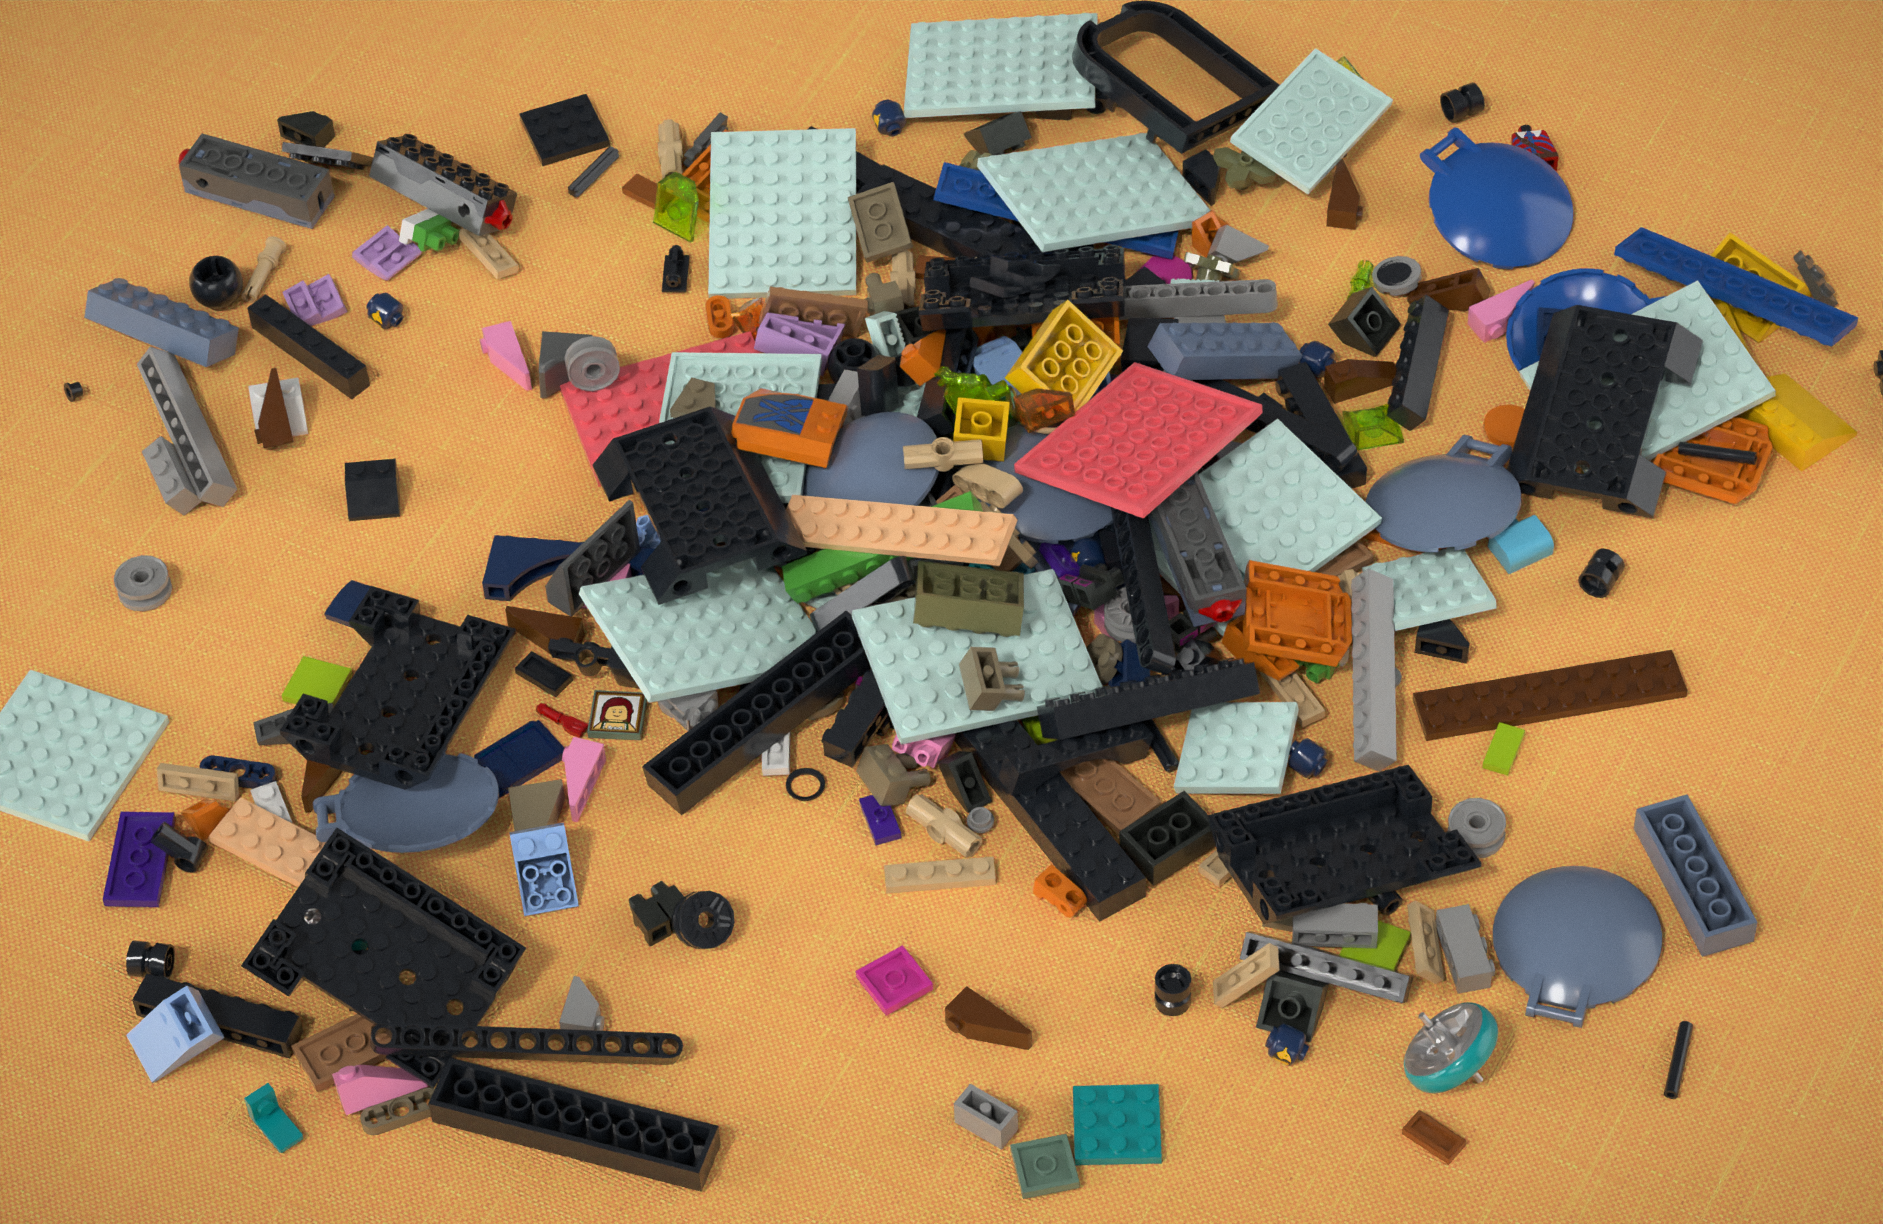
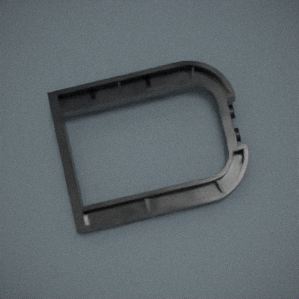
M1142 0L1125 3L1122 5L1120 14L1100 22L1098 25L1091 20L1087 21L1078 31L1072 53L1073 64L1079 74L1107 96L1105 105L1107 109L1115 112L1116 106L1123 108L1148 128L1146 135L1148 141L1155 144L1158 137L1181 154L1244 123L1280 86L1189 15L1173 6L1155 1ZM1138 31L1156 34L1242 99L1196 122L1106 53L1101 47Z

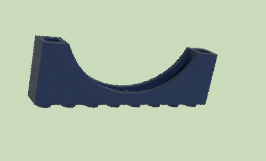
M494 535L482 581L485 599L511 602L526 587L553 575L559 565L584 542ZM640 547V552L628 563L631 566L632 577L644 575L641 566L655 548Z

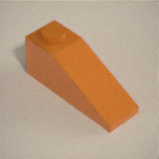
M945 329L937 330L915 344L907 345L901 353L900 367L919 386L939 374L946 335Z
M1243 615L1227 624L1221 643L1236 659L1244 658V662H1254L1256 670L1278 681L1299 669V665L1293 659L1246 651L1243 647Z

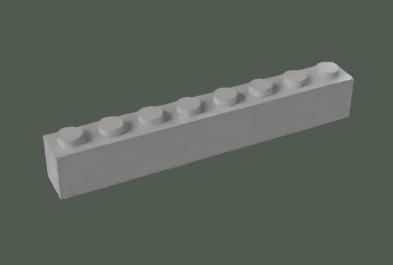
M149 347L137 363V366L200 501L224 507L237 490L225 461L175 355Z
M1368 568L1352 579L1353 748L1354 762L1380 772L1397 761L1393 622L1394 592L1392 578Z

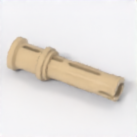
M269 236L265 241L266 246L263 252L258 254V264L241 294L242 299L246 302L250 296L249 303L256 301L270 271L278 266V259L287 248L285 242L278 237Z

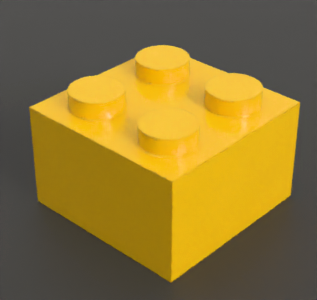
M958 397L953 442L981 440L983 460L1004 462L1010 402Z

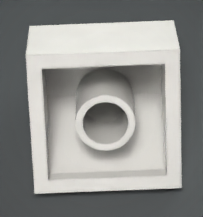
M299 378L280 380L292 437L308 434ZM267 383L248 386L255 429H259L258 420Z

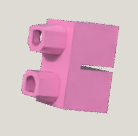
M896 734L892 743V749L900 754L906 753L914 757L916 763L923 767L928 765L934 768L939 759L942 760L948 756L956 735L948 734L901 745Z

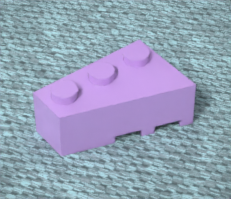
M767 312L758 328L754 349L763 353L821 354L822 365L820 375L823 376L828 368V359L832 350L841 342L845 324L837 323V326L824 325L821 320L815 319L813 323L798 321V317Z

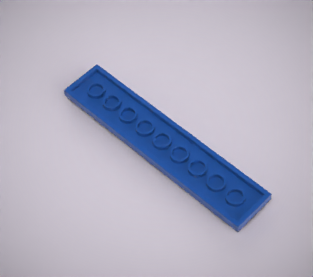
M946 162L943 163L935 191V201L1018 221L981 171ZM1179 230L1104 243L1172 259Z
M1640 227L1615 246L1614 255L1623 258L1626 262L1637 264L1648 271L1656 272L1669 280L1677 281L1686 286L1698 281L1710 297L1720 299L1735 308H1741L1753 313L1754 316L1765 318L1778 326L1791 329L1799 335L1810 337L1823 345L1834 346L1853 330L1858 323L1859 317L1643 227Z

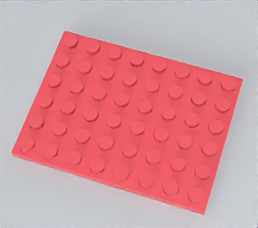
M750 331L677 351L687 353H760V351L754 349L755 340ZM672 353L620 367L617 379L611 385L601 390L584 391L575 387L570 381L560 385V392L598 487H601V484L592 465L611 440L659 423Z
M1134 362L1014 464L1015 473L1137 517L1145 518L1263 413L1262 404Z

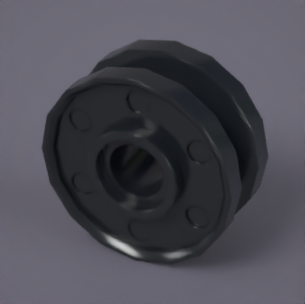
M713 891L690 892L679 900L672 914V926L677 938L686 946L695 949L715 948L723 944L731 935L735 923L734 911L729 901L721 894ZM703 912L708 917L705 927H702L698 921L699 915Z

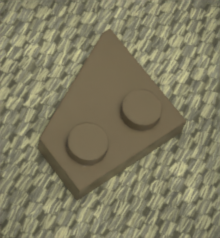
M691 377L671 407V417L676 418L709 406L716 408L715 384Z

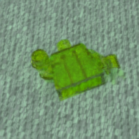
M942 366L934 373L935 376L941 377L937 382L939 386L949 384L946 386L944 397L955 415L958 397L1005 402L1001 400V397L1010 393L1009 386L1005 380L992 385L985 374L951 372L945 366Z

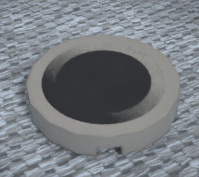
M1395 256L1381 261L1374 268L1372 278L1374 287L1380 293L1388 292L1392 296H1398L1414 290L1418 286L1419 280L1421 281L1422 274L1420 264L1415 259L1407 256Z

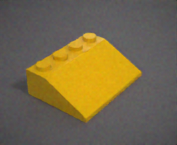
M1731 232L1710 255L1803 295L1812 296L1804 282ZM1710 297L1714 304L1725 303L1720 299ZM1727 303L1738 329L1758 344L1781 327L1772 321L1754 316L1753 313L1741 308H1735Z
M1066 300L1051 311L1005 376V379L1022 395L1069 418L1090 400L1123 350L1069 300Z
M1786 373L1766 377L1775 389L1776 396L1737 415V417L1767 425L1769 430L1768 437L1772 443V448L1801 472L1857 436L1858 433Z

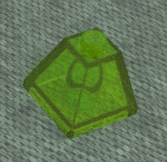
M674 172L657 183L653 219L654 224L690 243L694 241L699 201L695 181L678 172Z
M1388 403L1342 410V416L1349 437L1357 450L1404 443L1399 424L1386 416Z

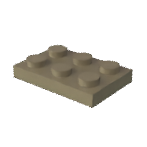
M894 182L847 197L863 255L867 263L913 248Z

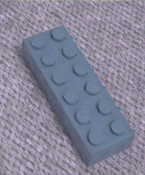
M115 278L113 281L100 284L98 287L88 290L84 317L86 319L204 367L235 355L239 327L231 325L225 319H216L209 316V313L205 311L194 310L185 303L174 302L165 295L149 292L147 288L134 286L122 278Z
M1275 322L1160 323L1148 345V348L1166 373L1187 380L1278 379L1279 369L1298 364L1303 356L1295 343L1285 333L1283 327Z
M1688 794L1636 809L1634 830L1701 956H1707L1754 942L1757 920Z

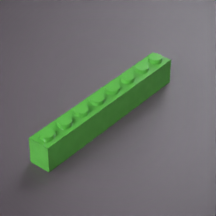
M971 491L932 506L983 512L981 503ZM824 549L782 566L785 590L797 604L806 602L811 598L832 592L834 589L844 585L855 583L886 562L899 556ZM907 557V560L913 559L915 557Z

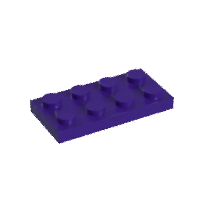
M120 812L103 895L104 906L159 907L169 854L152 844L151 838L163 822H166L173 828L175 827L176 817L174 812Z

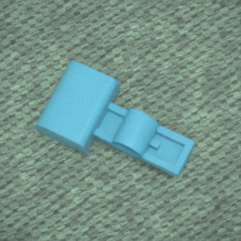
M1532 515L1519 522L1515 518L1503 532L1489 539L1487 547L1506 572L1511 574L1552 555L1554 543L1550 533L1538 517Z

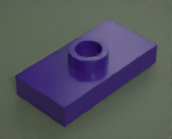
M1045 542L1041 544L1039 552L1059 578L1065 574L1072 576L1080 575V566L1064 545Z
M873 795L859 798V805L875 846L901 839V831L891 806H880Z

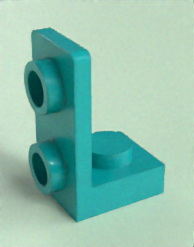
M269 1083L244 1098L249 1117L279 1153L285 1152L303 1140V1134L279 1107L275 1091Z

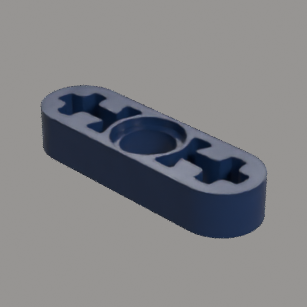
M211 755L205 757L199 765L202 769H213L231 773L236 769L245 770V773L238 777V786L254 789L274 781L277 782L275 769L268 763Z

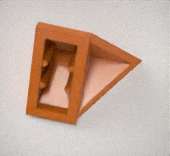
M1213 210L1192 222V247L1207 258L1218 229L1229 225V223L1216 215Z
M203 799L180 813L199 839L203 841L209 837L230 809L219 806L216 800Z

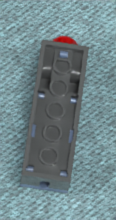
M203 133L191 149H184L178 158L181 178L186 193L313 229L335 197L329 169Z
M1196 472L1148 514L1194 627L1212 622H1226L1233 617L1245 615L1246 586L1200 477Z

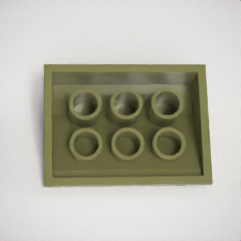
M918 561L913 623L927 628L940 626L952 631L966 629L978 634L991 632L998 633L1004 637L1020 636L1024 611V573Z

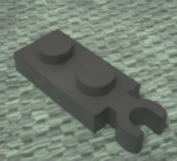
M720 112L697 137L693 147L684 154V157L687 158L683 162L685 166L689 167L711 144V132H723L725 129L728 131V116Z
M1800 250L1793 258L1799 265L1797 268L1815 300L1835 307L1838 304L1833 295L1835 291L1824 279V271L1818 265L1813 264L1814 261L1810 255L1805 256Z

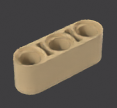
M984 463L966 464L952 477L954 484L963 493L971 491L977 499L1001 509L1005 508L1023 492L1021 483L1014 476Z

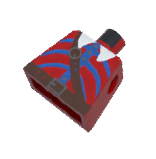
M1530 125L1520 126L1518 132L1513 133L1511 136V145L1523 148L1537 155L1557 172L1559 156L1547 132L1544 130L1533 131Z

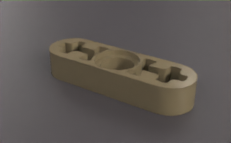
M430 1087L423 1088L366 1108L360 1116L363 1131L368 1135H379L431 1117L429 1105L426 1104L425 1100L431 1099L435 1089ZM413 1103H416L418 1110L414 1111ZM398 1107H407L409 1109V1112L404 1116L393 1114ZM387 1112L389 1114V1120L386 1119L385 1113ZM376 1118L378 1123L372 1124L370 1119Z

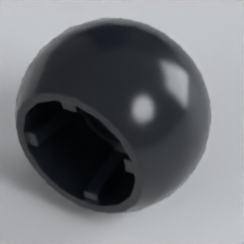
M209 256L201 259L192 268L189 276V288L193 297L201 305L212 309H221L231 305L238 299L243 288V277L238 266L230 259L223 256Z
M850 338L840 342L834 347L828 359V371L832 381L838 383L844 370L857 372L858 367L880 355V353L873 344L863 339Z

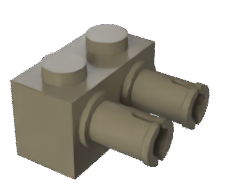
M871 273L865 278V281H867L866 285H868V297L864 300H868L867 312L870 316L883 311L896 312L904 310L903 296L896 281L882 283L878 273Z
M970 647L959 663L969 709L994 711L1002 700L1022 702L1025 696L1024 686L1022 684H1004L1003 678L1016 679L1018 677L1019 667H1014L1018 666V663L1016 661L999 662L996 648Z
M888 744L865 747L856 770L879 805L883 807L904 804L910 788L925 787L930 784V774L927 772V769L908 772L906 769H914L917 766L914 757L906 753L895 754Z

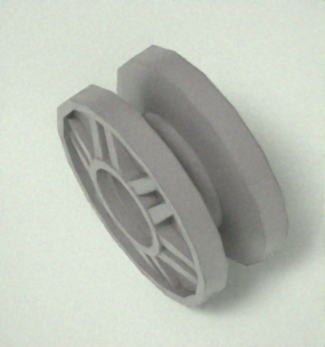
M590 336L579 339L572 343L564 357L569 381L575 387L584 391H596L606 388L617 379L620 371L616 349L609 340L603 337Z
M141 555L128 559L118 567L113 578L120 602L126 608L133 611H148L159 607L170 597L172 591V584L166 565L161 559L154 556Z
M1126 587L1117 589L1118 595L1104 603V627L1107 633L1115 640L1123 642L1129 639L1136 643Z
M1468 798L1457 803L1451 809L1448 817V831L1457 829L1478 858H1486L1495 854L1503 846L1506 829L1505 814L1491 800Z

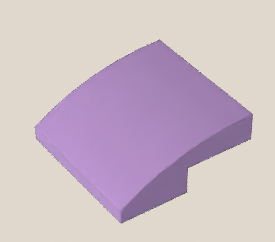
M387 225L353 251L352 258L376 276L387 281L420 256L422 251L413 242L408 245L399 242L400 236Z
M329 274L308 286L303 280L282 292L290 311L310 326L332 320L348 312Z

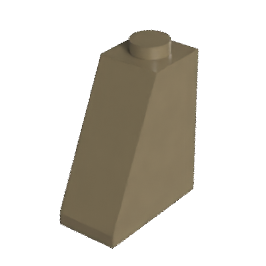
M562 779L508 788L514 831L557 823L565 802Z

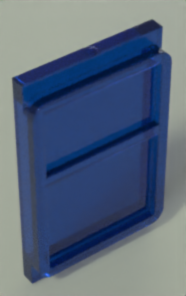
M537 720L526 723L475 754L474 758L478 760L479 765L484 768L488 767L497 780L499 798L509 793V787L521 786L562 761L565 748L550 733L548 728Z

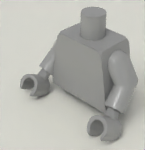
M716 690L661 700L658 703L679 724L689 731L718 709V696Z

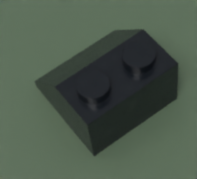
M396 458L345 463V490L349 521L400 517V478Z

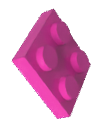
M903 945L855 971L856 978L885 1016L933 990V983Z

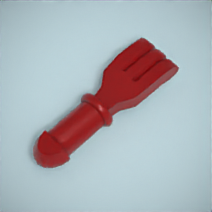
M540 703L536 706V712L540 716H545L554 721L555 724L560 723L564 731L570 735L580 738L588 728L587 723L572 716H565L563 712H558L548 707L545 703Z

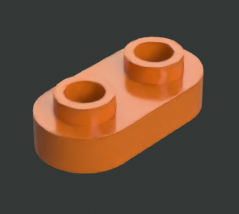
M721 295L712 296L705 303L709 333L716 338H725L733 332L730 301Z

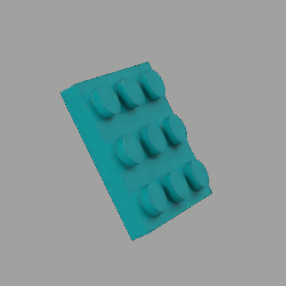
M1159 1084L1073 1086L1075 1165L1162 1164Z

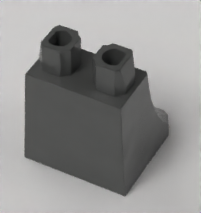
M542 331L539 357L540 398L547 399L560 391V385L569 382L564 360L567 349L579 339L593 335Z

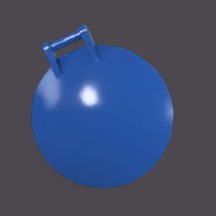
M1457 127L1452 128L1448 135L1432 148L1425 149L1420 153L1421 161L1435 173L1429 190V208L1432 209L1435 218L1434 223L1444 239L1467 258L1475 262L1480 260L1493 264L1494 268L1513 269V267L1525 265L1531 267L1552 257L1565 243L1573 223L1571 196L1559 174L1537 155L1510 144L1493 142L1475 144ZM1454 143L1459 149L1442 161L1437 155Z
M1580 268L1556 273L1541 280V284L1531 291L1527 290L1516 303V308L1512 316L1509 317L1506 331L1509 356L1518 372L1540 360V356H1537L1536 346L1537 309L1539 307L1566 309L1574 305H1582L1633 314L1666 296L1649 299L1629 279L1619 274L1614 276L1604 273V270Z

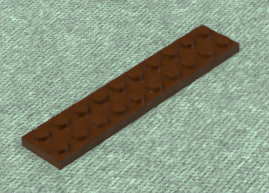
M1666 650L1413 693V703L1426 741L1495 730L1499 722L1510 726H1519L1687 697L1688 690L1673 651Z

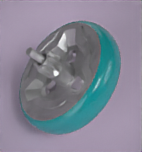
M1472 1002L1453 1005L1438 1013L1432 1019H1429L1424 1012H1421L1418 1017L1425 1025L1414 1036L1404 1056V1071L1410 1083L1422 1092L1432 1094L1449 1091L1471 1077L1477 1083H1481L1483 1077L1477 1071L1489 1059L1498 1040V1024L1492 1013L1484 1006Z

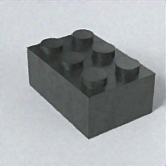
M1185 791L1119 831L1120 847L1153 886L1216 847L1208 814Z

